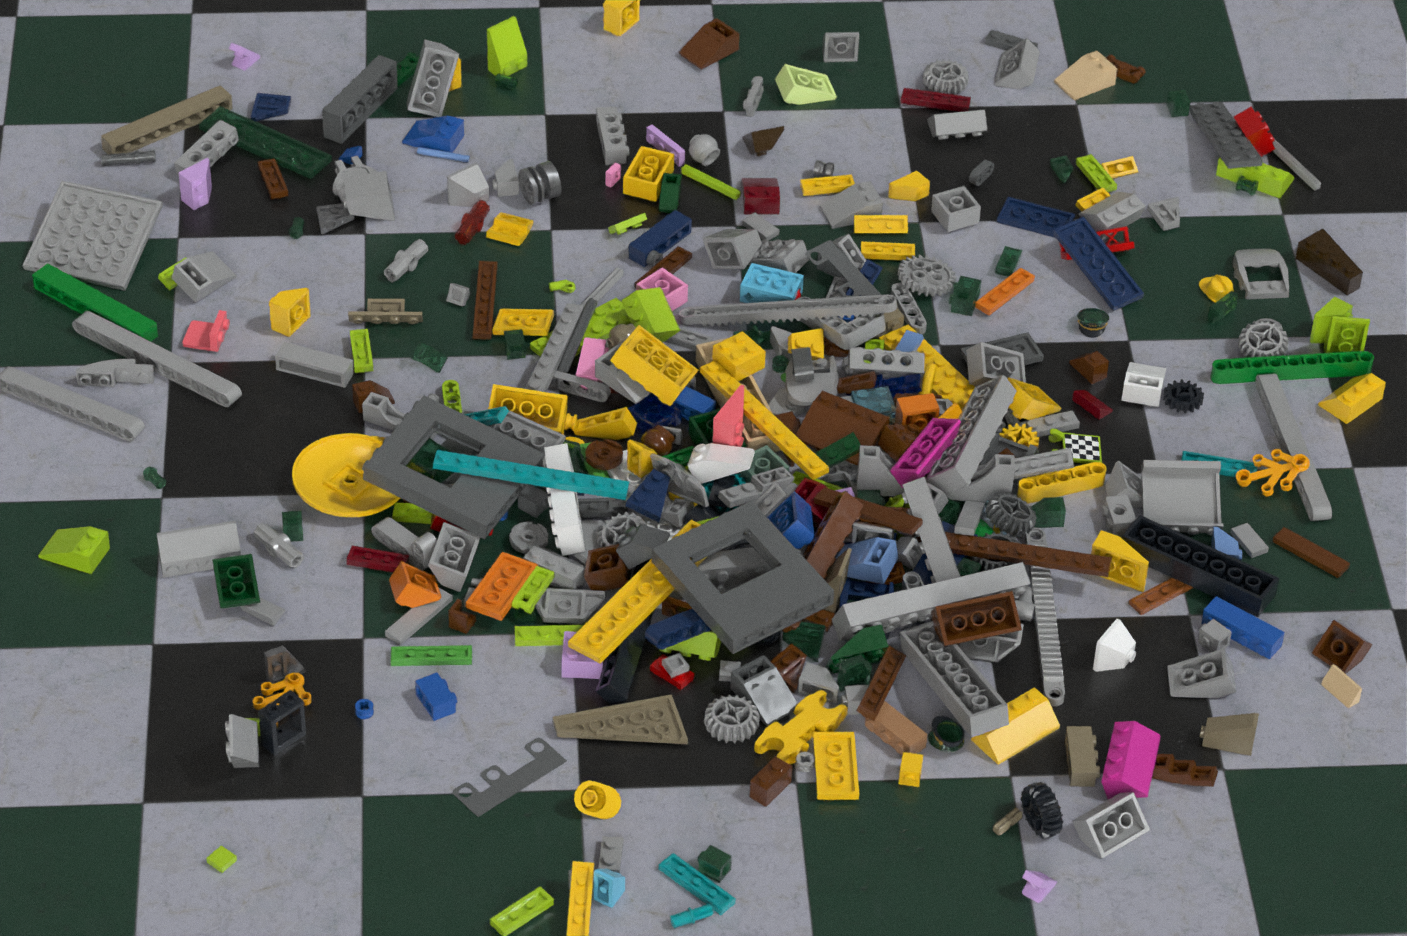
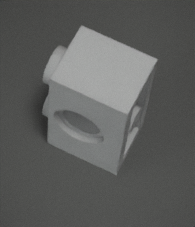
M1128 495L1105 497L1104 505L1101 506L1102 516L1106 517V528L1110 530L1111 534L1121 537L1136 520Z

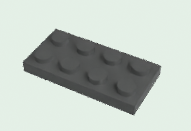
M1029 332L985 342L1023 353L1024 365L1043 361L1044 355ZM973 346L961 348V355H962V357H963V359L965 360L966 363H967V352H966V350L969 349V348H971V347H973Z

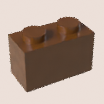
M775 756L750 780L749 797L767 807L791 783L792 766Z

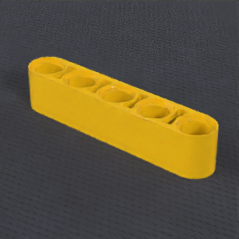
M1093 462L1070 469L1023 478L1018 484L1017 497L1029 504L1098 488L1104 485L1107 468L1101 462Z

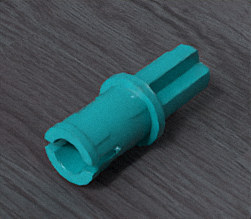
M711 904L695 909L689 907L686 911L670 915L671 924L674 929L690 923L695 924L696 920L712 916L713 908Z

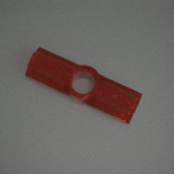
M479 200V202L474 204L469 213L466 212L463 215L461 226L455 234V239L459 244L466 245V243L471 241L476 232L482 230L484 219L490 211V206L486 201Z

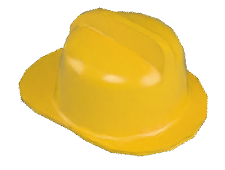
M1217 274L1213 277H1205L1199 282L1200 289L1212 302L1227 305L1234 301L1235 292L1232 281L1228 277Z
M595 781L581 783L574 793V802L577 809L584 814L599 819L612 818L621 808L619 793L614 788Z

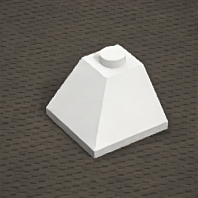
M1116 619L1097 641L1093 665L1094 671L1121 669L1128 662L1134 660L1136 656V642L1121 620Z

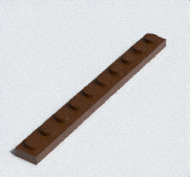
M945 532L951 551L954 554L1012 563L1023 562L1024 565L1101 577L1109 576L1112 564V557ZM916 536L915 539L918 543L922 542L921 537Z

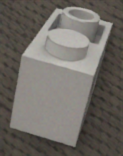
M772 326L770 343L778 359L790 362L792 354L788 353V337L792 333Z

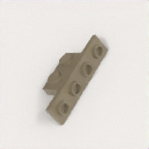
M368 299L367 312L348 311L349 322L355 324L371 322L373 324L408 322L409 324H417L423 322L422 312H405V299Z

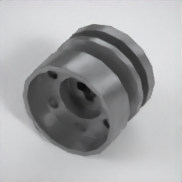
M546 161L537 164L535 168L530 166L527 169L519 170L518 180L521 192L530 205L542 202L544 198L551 199L560 196L561 182L552 162Z

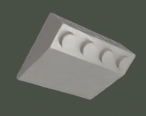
M512 411L508 412L502 423L489 426L544 453V456L545 447L563 444L566 439L565 435Z

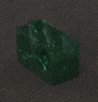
M960 276L959 281L954 284V294L951 293L949 297L951 312L967 316L973 315L975 303L980 296L982 280Z

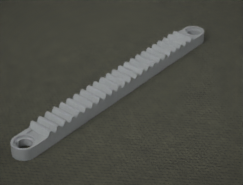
M871 295L692 306L681 309L679 316L682 324H702L704 327L708 323L711 326L714 323L718 326L721 323L728 325L729 322L732 325H735L736 322L742 325L743 321L747 324L753 321L756 324L758 320L761 323H764L765 320L769 323L772 320L778 322L779 319L783 322L789 319L792 322L794 318L797 321H800L801 318L807 321L808 317L812 320L815 317H818L819 320H822V317L829 319L830 316L834 319L840 316L842 319L844 315H847L848 318H851L852 315L858 318L859 314L863 317L866 314L873 317L875 313L895 311L897 309V301L894 295Z
M1033 528L1030 533H1026V544L1048 547L1046 534L1042 529ZM1038 536L1040 539L1034 540L1031 537ZM1028 565L1030 585L1033 589L1032 602L1035 604L1034 620L1043 695L1049 700L1051 706H1060L1064 702L1065 688L1050 568ZM1055 693L1058 694L1060 697L1052 698L1049 696V694Z

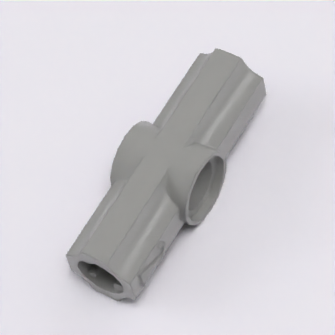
M418 239L405 251L399 250L395 255L394 261L384 270V275L389 281L394 282L407 270L413 271L418 264V260L428 252V246L423 240Z
M264 523L257 525V528L253 531L254 537L266 546L267 552L273 558L278 556L288 566L294 568L300 566L304 560L303 554L291 544L286 534L281 533L279 535L268 524Z

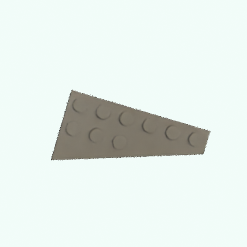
M672 695L552 717L557 737L688 744V738Z

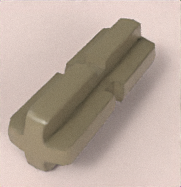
M1014 808L993 825V832L997 835H1002L1010 826H1013L1022 819L1023 812L1018 808Z

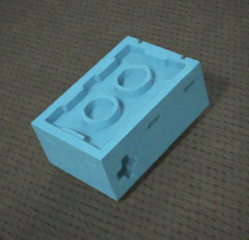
M751 263L740 285V302L757 303L797 300L803 292L804 275Z

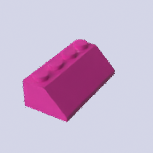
M933 418L890 470L901 488H903V484L922 478L931 470V467L941 458L943 452L956 438L961 423L959 419Z
M1136 721L1115 722L1101 781L1107 799L1119 793L1134 792L1136 798L1148 797L1161 738L1160 734Z

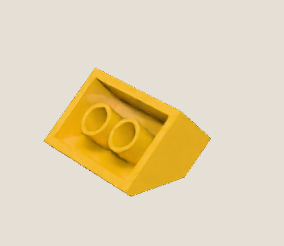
M1372 373L1354 377L1318 402V406L1348 424L1383 399L1386 382Z

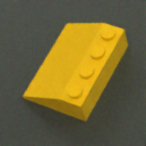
M640 325L621 344L610 360L616 368L623 370L632 380L644 386L646 391L653 393L662 403L669 406L673 404L698 372L697 368Z

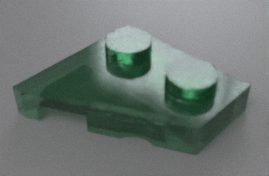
M801 622L797 629H792L786 633L783 632L782 640L789 645L792 643L806 654L807 657L818 662L826 627L821 624Z

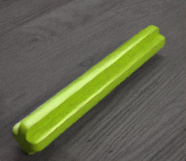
M687 164L681 168L683 175L734 200L741 196L740 190Z

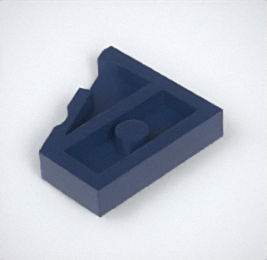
M257 93L250 117L251 122L288 114L292 101L291 96Z

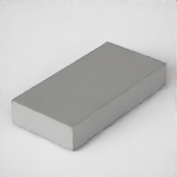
M753 213L742 220V225L747 229H757L759 237L763 240L769 241L779 235V229L757 213Z
M1248 523L1231 528V535L1251 558L1268 552L1269 547Z

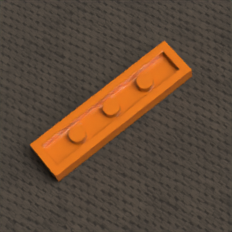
M1019 268L976 301L975 308L990 316L1034 282L1035 275Z

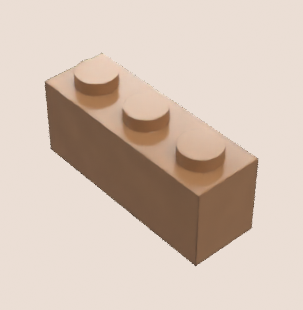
M884 701L874 721L865 718L867 729L879 736L883 742L888 743L900 755H903V752L918 754L926 748L927 733L886 701Z

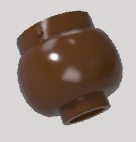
M655 425L653 429H649L644 433L640 443L653 449L657 455L662 457L670 453L675 438L664 427Z

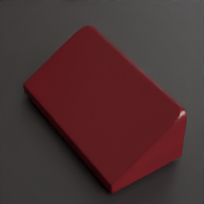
M1075 390L1073 392V401L1099 420L1113 411L1086 390Z

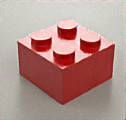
M1251 106L1233 116L1236 124L1261 157L1275 150L1273 145L1275 140L1272 134L1268 133L1270 129L1266 122H1261L1263 118L1259 111L1255 112Z

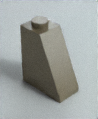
M1259 713L1207 718L1206 726L1202 725L1200 738H1203L1202 746L1251 756Z

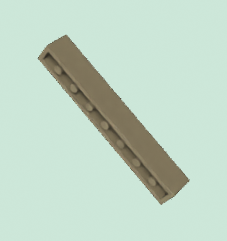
M221 85L101 135L102 149L107 154L131 153L232 110V95Z

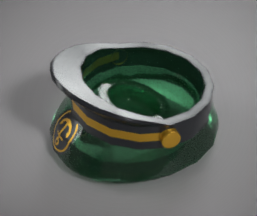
M1086 308L1077 314L1079 329L1083 335L1095 338L1103 334L1109 320V315L1105 311L1097 308Z
M937 716L932 720V730L928 734V741L934 748L944 752H954L963 747L965 734L964 729L958 722L946 716Z

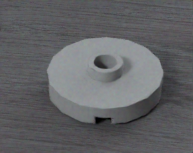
M522 522L512 528L509 542L516 551L527 554L533 546L544 548L547 546L548 532L541 524L537 523L536 525L532 524V522Z

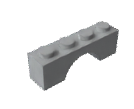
M373 392L369 394L362 404L364 421L391 430L402 422L405 415L391 404L388 397ZM434 432L427 442H432L438 433Z

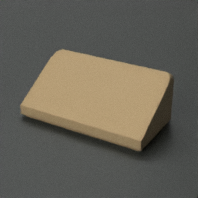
M1333 664L1322 680L1321 685L1347 708H1350L1359 703L1362 688Z

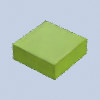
M221 845L206 858V861L209 865L223 873L237 861V856Z

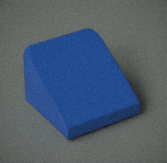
M362 146L346 149L339 160H342L344 163L353 164L351 157L358 156L360 159L362 157Z

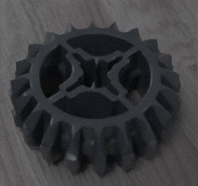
M1035 782L1023 788L1020 799L1022 802L1021 807L1026 817L1025 820L1032 830L1035 831L1036 835L1044 839L1060 833L1063 827V814L1061 813V807L1058 804L1055 793H1052L1051 788L1042 782Z

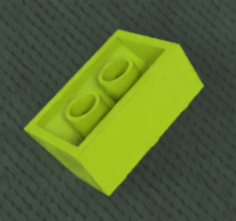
M662 288L636 290L621 300L635 328L640 325L662 343L681 331Z
M708 631L659 651L671 653L672 650H676L686 657H691V654H697L699 659L710 661L711 657H717L722 641L713 631Z

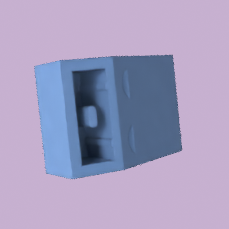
M880 537L844 545L837 556L838 558L847 548H851L852 552L847 577L884 584L898 560L896 541Z

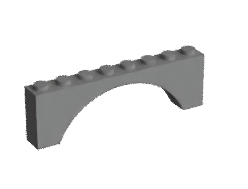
M860 445L856 494L896 496L905 492L904 488H901L890 472L894 465L885 457L880 447ZM995 454L990 461L977 470L971 479V483L966 488L956 489L951 494H945L948 500L988 502L995 493L1008 492L1011 495L1015 472L1014 455Z

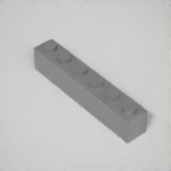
M925 477L903 484L905 492L902 493L905 504L909 503L910 509H907L908 514L923 520V525L915 534L917 537H921L922 542L919 543L922 553L927 555L928 559H925L928 571L932 570L933 576L930 577L932 583L960 577Z

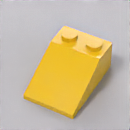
M1008 377V381L1017 391L1013 402L1008 407V409L1010 408L1013 411L1012 414L1016 418L1032 420L1059 412L1062 409L1038 386Z
M1101 530L1092 544L1091 554L1112 557L1109 576L1102 578L1144 592L1149 562L1121 537Z

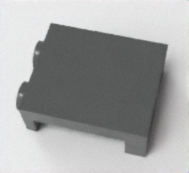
M995 432L996 435L991 440L990 447L984 453V458L979 464H986L995 454H999L1006 447L1016 458L1040 453L1037 446L1030 444L1027 447L1000 437V434ZM1023 478L1013 479V483L1019 484V481Z

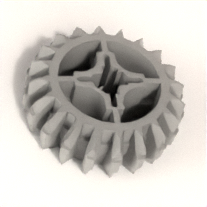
M936 60V62H931L930 65H927L923 72V84L926 89L932 92L956 95V93L961 94V91H965L969 81L966 67H963L961 63L957 64V61Z
M1261 319L1259 323L1253 321L1252 325L1247 324L1246 328H1243L1239 335L1238 347L1245 358L1283 356L1288 350L1289 340L1282 326L1277 327L1276 322L1270 324L1269 320L1263 323Z
M618 512L617 517L611 515V520H605V525H601V531L597 532L599 548L619 544V541L625 535L624 532L632 526L636 528L641 524L647 526L646 522L634 513L629 515V513L625 512L624 515H621Z
M730 694L728 697L721 695L719 699L714 698L713 702L709 703L704 715V724L707 732H710L712 737H717L718 741L723 739L726 743L733 741L735 744L739 740L743 743L745 738L750 739L751 735H755L756 729L759 726L760 715L756 705L752 704V700L747 701L746 697L739 698L738 694L735 697H731Z

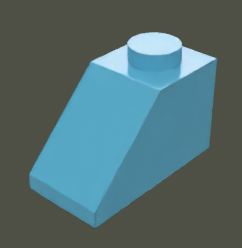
M596 869L594 871V900L613 908L625 892V877L609 869Z

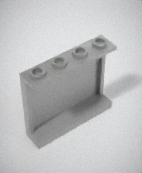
M1143 460L1141 466L1143 516L1174 531L1188 533L1189 535H1196L1198 533L1212 535L1213 527H1218L1222 530L1224 525L1221 523L1219 482L1221 461Z

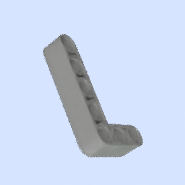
M800 297L797 300H806L810 298ZM875 313L873 317H870L869 314H866L865 317L861 315L849 323L838 316L836 319L832 316L829 319L822 317V320H819L818 317H815L814 320L808 317L807 321L803 318L800 319L801 322L813 330L822 328L824 330V337L844 350L855 348L886 330L884 313Z

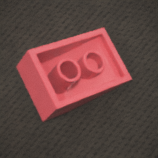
M744 385L738 387L714 417V444L742 446L744 441L742 437L744 429Z

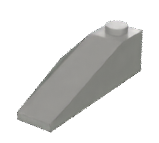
M656 454L650 455L653 469L670 477L667 492L702 506H709L705 488L684 466Z

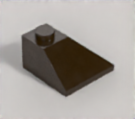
M781 126L754 131L742 136L751 155L757 154V157L767 155L768 151L772 150L785 128Z

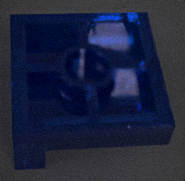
M654 394L628 408L635 421H637L638 429L642 428L643 433L646 429H653L655 425L666 427L671 423L674 426L681 423V410L673 404L669 406L662 403Z

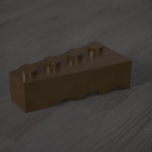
M1323 228L1298 242L1295 259L1347 296L1360 289L1363 275L1362 270Z

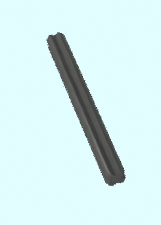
M589 298L586 302L557 371L563 373L569 371L597 306V300Z

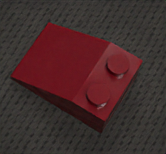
M742 178L744 215H751L753 213L758 215L779 214L780 189L777 178Z

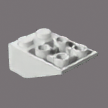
M1130 362L1124 381L1122 401L1159 407L1166 368Z

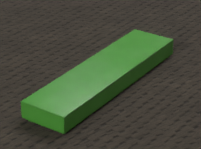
M472 645L392 646L391 666L472 665Z

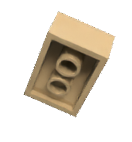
M1094 51L1082 56L1054 79V83L1073 100L1115 85L1117 68L1098 51Z

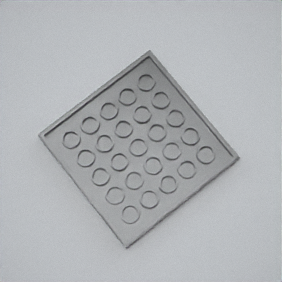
M61 181L22 265L23 269L36 272L48 263L81 282L125 291L163 207V203L158 200Z

